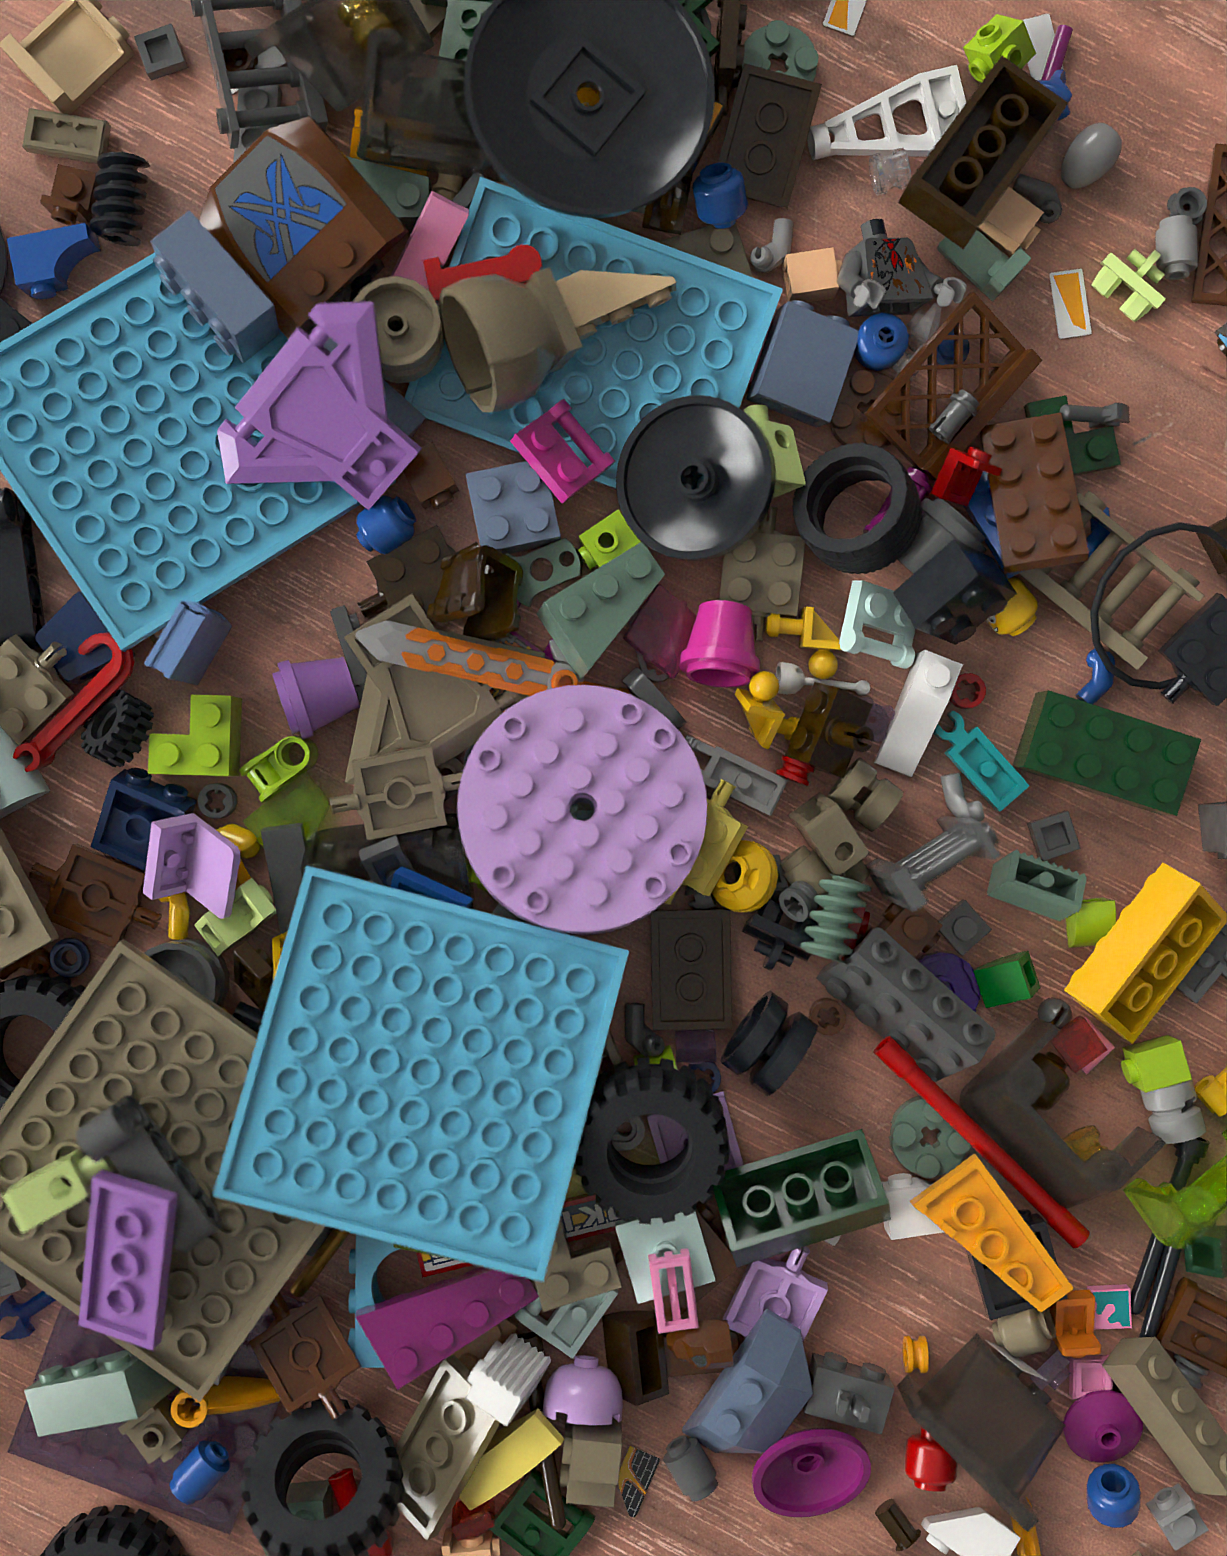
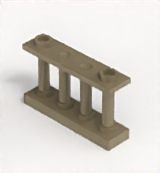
M1088 491L1084 496L1077 492L1083 526L1093 518L1110 532L1090 555L1088 561L1083 563L1069 581L1064 579L1060 585L1048 576L1052 570L1051 567L1026 570L1019 574L1092 634L1091 609H1088L1079 601V598L1083 595L1080 591L1122 543L1128 546L1136 539L1106 515L1103 510L1107 505ZM1143 544L1133 551L1141 559L1101 603L1098 611L1100 641L1136 670L1148 659L1146 655L1139 651L1144 646L1142 641L1185 594L1190 599L1198 602L1205 596L1196 589L1200 582L1183 568H1180L1178 572L1174 571ZM1155 569L1172 584L1130 631L1125 630L1120 635L1109 626L1114 620L1111 616L1148 574Z

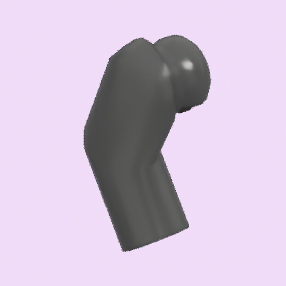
M625 1003L626 1042L641 1055L656 1057L663 1052L665 1044L662 1037L644 1024V1004Z

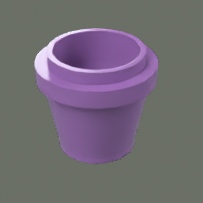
M344 657L290 663L289 660L277 663L279 671L272 673L291 733L300 732L302 739L314 736V731L360 708Z

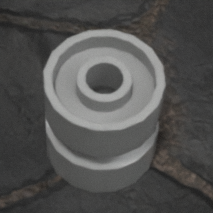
M1193 1080L1147 1093L1140 1090L1145 1109L1153 1112L1149 1116L1148 1121L1155 1142L1161 1144L1180 1143L1195 1139L1206 1133V1125L1201 1108L1193 1105V1102L1197 1099Z

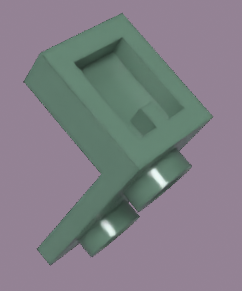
M977 230L964 250L946 237L937 246V250L992 302L1032 259L1021 248L1009 258L979 230Z

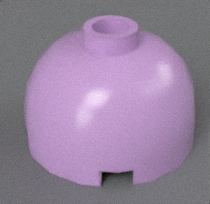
M575 1356L574 1363L564 1364L551 1374L546 1384L543 1401V1414L547 1418L556 1420V1412L566 1414L567 1423L609 1425L612 1424V1417L618 1422L622 1421L623 1399L618 1378L610 1369L599 1366L597 1357Z

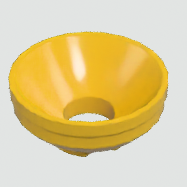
M741 840L727 864L728 866L732 862L739 863L741 867L739 880L729 885L724 877V869L712 891V895L725 908L735 912L747 913L761 908L771 898L777 885L778 868L775 858L766 847L754 841Z

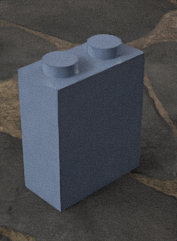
M799 300L788 301L775 311L746 400L758 405H766L768 409L816 428L830 423L857 344L859 330L849 327V321L842 317L834 315L825 317L814 312V307L806 302Z

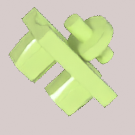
M1134 249L1126 258L1138 268L1134 272L1113 253H1110L1100 263L1103 267L1096 275L1091 286L1107 299L1121 282L1124 283L1133 293L1121 305L1119 310L1133 322H1136L1147 314L1151 308L1158 309L1166 300L1165 297L1142 279L1146 275L1156 284L1162 279L1165 274L1153 265L1161 254L1154 250L1145 258Z

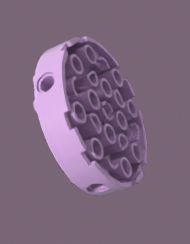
M572 685L545 690L521 700L502 713L484 731L475 744L466 762L458 794V823L461 839L471 866L484 888L500 905L519 919L531 925L564 934L596 935L612 932L638 922L657 910L677 890L690 872L703 842L707 819V799L703 775L690 745L681 732L669 719L645 701L616 689L592 685ZM578 802L589 803L594 814L589 820L579 821L571 815L570 809L572 805Z

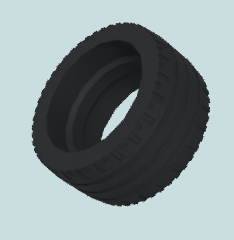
M869 443L841 445L819 456L804 471L806 485L797 488L794 492L792 501L793 517L803 541L822 562L843 573L868 574V572L881 570L889 566V564L896 562L907 551L908 547L912 545L921 525V500L917 487L903 464L890 452ZM861 481H882L892 487L890 507L883 519L870 531L851 539H834L824 533L823 527L826 511L833 499L844 489Z

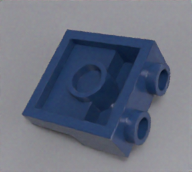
M130 768L129 770H122L111 779L90 847L146 871L152 822L192 814L197 800L188 797V790L183 786L177 784L163 786L151 781L152 775L148 774V771L141 768Z

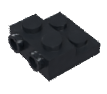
M1028 1209L1017 1210L1058 1266L1045 1220L1038 1213L1031 1214V1211ZM966 1250L989 1320L1035 1308ZM1066 1295L1063 1296V1297H1062L1061 1299H1059L1058 1301L1067 1299V1296H1066Z

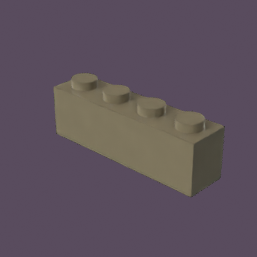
M1156 1337L1122 1338L1102 1366L1194 1493L1227 1496V1434Z

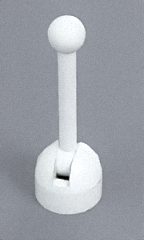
M779 662L776 668L775 676L779 681L778 694H795L804 685L813 686L814 682L838 687L843 690L855 691L860 696L867 695L870 691V684L865 680L851 683L805 677L803 670L799 666L786 662Z

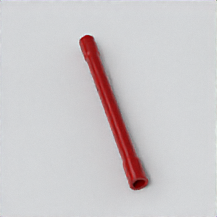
M890 1035L885 1037L875 1047L873 1053L899 1078L904 1079L1046 1219L1047 1223L1072 1248H1078L1085 1243L1090 1235V1231L1064 1206L1058 1204L917 1065L915 1059Z

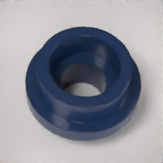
M66 938L58 941L52 947L49 960L52 969L58 975L72 978L81 975L87 970L91 961V954L88 946L83 941L76 938ZM69 950L74 951L77 955L75 964H70L66 960V954Z

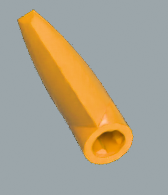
M223 1376L219 1385L212 1384L199 1402L200 1406L193 1405V1401L190 1402L188 1398L193 1397L181 1389L171 1404V1414L177 1424L182 1427L192 1428L202 1423L207 1415L252 1409L278 1402L281 1399L270 1379Z

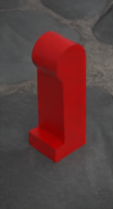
M518 245L508 255L449 268H443L439 257L423 260L429 292L437 303L438 308L442 289L459 280L497 274L522 284H527L535 272L543 270V263L539 252L529 245Z

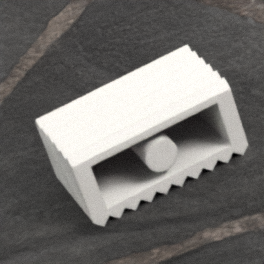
M516 1333L511 1334L503 1344L496 1340L484 1361L480 1359L470 1373L467 1381L472 1384V1387L466 1399L507 1427L538 1386L551 1363L550 1356L544 1357L543 1351L538 1352L536 1347L531 1348L530 1342L524 1343L523 1338H518Z

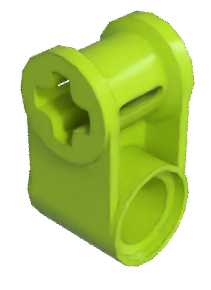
M289 736L281 739L270 749L248 761L239 769V772L242 776H248L260 793L258 799L261 803H265L290 786L291 782L316 764L319 757L318 748L310 738L302 739L301 736ZM295 743L300 744L305 751V757L299 765L294 764L289 757L290 747Z

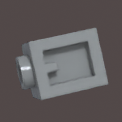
M1179 1483L1173 1487L1161 1489L1155 1494L1154 1499L1146 1503L1149 1511L1175 1551L1209 1530L1197 1512L1192 1499Z

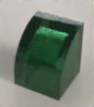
M1202 1226L1184 1231L1186 1272L1222 1279L1227 1277V1226Z

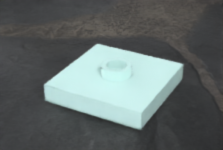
M696 1211L688 1216H684L682 1212L675 1214V1221L663 1223L662 1218L651 1219V1224H639L638 1217L629 1218L628 1221L621 1220L615 1222V1228L638 1304L654 1299L648 1254L656 1253L658 1258L664 1257V1252L672 1251L673 1255L681 1254V1249L688 1248L694 1287L716 1281ZM682 1266L675 1267L677 1291L680 1292L685 1290L683 1268ZM664 1268L659 1269L662 1297L669 1295L667 1271Z

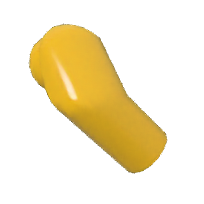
M227 824L216 829V831L239 848L241 857L249 859L258 854L260 845L257 842L256 835L251 830L237 824Z
M186 892L159 898L161 902H169L168 937L175 940L187 938L190 910Z

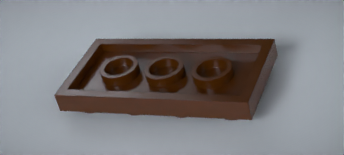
M1055 413L986 425L980 432L982 450L992 455L990 463L1003 468L1000 476L987 473L1004 574L1088 561L1089 551L1062 414Z

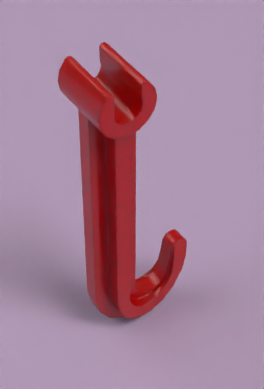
M109 632L92 635L78 647V652L81 655L89 654L100 645L105 644L112 650L110 662L30 742L21 744L15 749L14 759L33 755L32 763L25 768L26 772L52 764L55 759V753L127 682L133 673L135 661L132 649L123 652Z

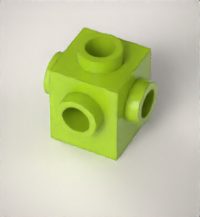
M996 14L987 24L980 27L976 35L963 47L970 63L968 65L969 71L980 83L1001 55L1021 69L1036 55L1024 21Z

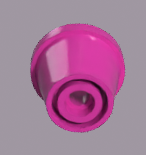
M714 600L700 604L687 648L680 655V670L686 673L687 677L693 682L706 686L733 688L749 684L753 675L760 671V659L755 653L752 610L744 604L733 601Z

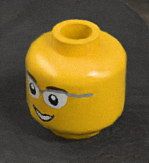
M1010 577L1007 579L1017 594L1007 602V606L1003 611L986 619V622L1000 635L1010 634L1011 636H1016L1026 631L1035 622L1038 601L1022 580L1017 577Z

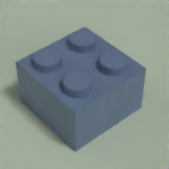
M527 461L465 474L480 546H491L506 555L507 552L512 554L541 548L561 540L552 492Z

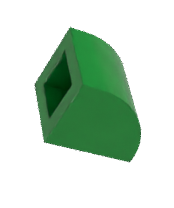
M1029 951L996 959L973 971L986 1008L1031 999L1041 988Z

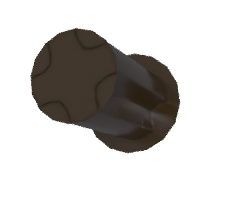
M894 1499L885 1501L876 1509L875 1515L897 1544L896 1551H903L918 1540L921 1530L914 1529Z

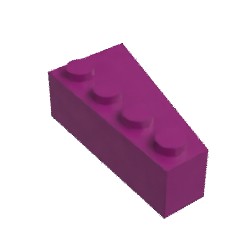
M483 1266L468 1271L463 1275L430 1284V1286L392 1297L384 1302L357 1309L355 1317L398 1390L539 1298V1295L529 1278Z

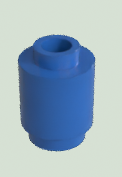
M200 1441L173 1472L170 1489L174 1496L188 1505L193 1504L196 1500H202L230 1469L229 1454L226 1448L217 1441Z

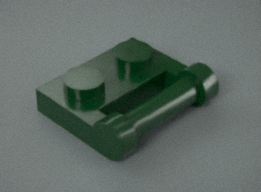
M533 1468L524 1475L520 1484L491 1519L489 1530L522 1556H569L591 1528L595 1515L586 1508L581 1510L575 1504L566 1503V1497L562 1495L566 1520L572 1523V1526L567 1532L563 1529H553L550 1519L527 1501L528 1497L534 1493L547 1504L542 1473Z

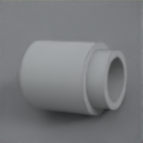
M1186 215L1170 216L1161 220L1159 229L1155 233L1156 251L1161 254L1156 261V267L1165 274V278L1168 280L1184 279L1190 275L1191 271L1198 267L1197 227L1193 225L1192 218Z

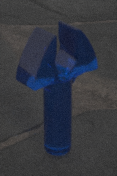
M41 1291L25 1303H17L11 1294L0 1305V1321L6 1316H18L19 1319L16 1321L15 1326L5 1332L0 1339L15 1340L30 1336L36 1330L30 1323L31 1317L56 1300L44 1291Z

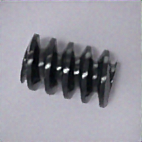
M103 153L97 159V165L101 170L97 171L95 175V180L99 186L95 187L93 192L97 202L93 203L91 208L95 218L91 219L89 227L96 235L115 244L140 246L141 240L130 235V231H140L143 229V225L132 219V215H143L145 209L135 204L134 200H142L147 196V193L137 188L136 184L148 183L149 178L145 174L138 172V168H149L150 164L142 157L131 153Z

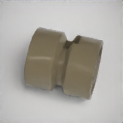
M859 757L847 768L844 778L838 779L827 797L836 802L844 811L854 810V819L870 832H873L895 809L904 792L887 778L878 780L877 770ZM863 786L867 787L869 790L862 799H859L856 796Z

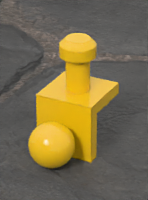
M814 607L802 608L801 619L780 618V614L771 613L767 617L766 633L769 637L778 638L779 634L799 635V648L818 649L808 662L809 671L815 678L825 680L831 678L836 673L838 661L830 650H842L839 644L840 640L814 611Z
M760 671L751 678L749 683L750 691L737 688L734 695L740 701L750 726L749 731L761 747L769 749L776 733L783 734L785 739L790 740L800 718H784L785 713L773 700L779 691L778 678L769 671Z

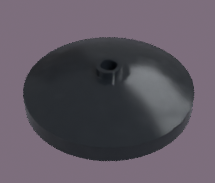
M693 395L676 398L649 412L635 426L627 438L620 454L616 474L619 506L623 517L633 533L653 550L680 560L703 561L725 555L742 545L752 536L764 520L771 505L775 489V461L771 446L763 430L754 419L737 406L711 396ZM704 475V481L700 483L698 488L697 481Z

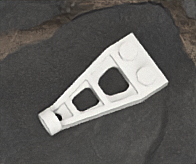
M957 65L919 73L825 121L823 124L810 126L807 143L811 158L816 160L833 155L927 157L966 104ZM910 101H919L922 106L927 132L922 135H903L897 132L892 115L893 111ZM874 114L880 115L885 137L876 140H859L854 123ZM829 133H832L835 141L832 143L830 142Z

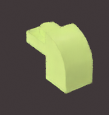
M251 878L235 890V899L230 917L220 919L211 911H208L194 926L219 957L276 914V909L273 906V899L268 890L262 885H257L254 879Z

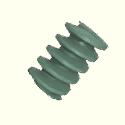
M831 875L832 879H822L818 884L828 892V895H816L814 901L823 907V910L811 911L809 914L819 925L805 928V932L814 938V942H802L800 947L808 953L846 964L839 959V956L852 954L853 950L843 943L844 939H857L858 936L848 925L862 923V918L853 912V908L867 906V903L857 896L858 892H871L872 887L848 878Z

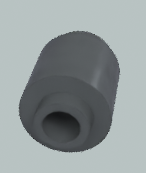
M683 1435L675 1438L667 1445V1453L663 1461L683 1495L689 1496L691 1501L694 1502L709 1496L718 1486L715 1478L716 1470L697 1438H687Z

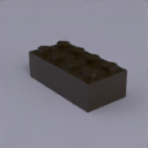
M1001 55L911 177L898 203L964 250L1068 105V102Z

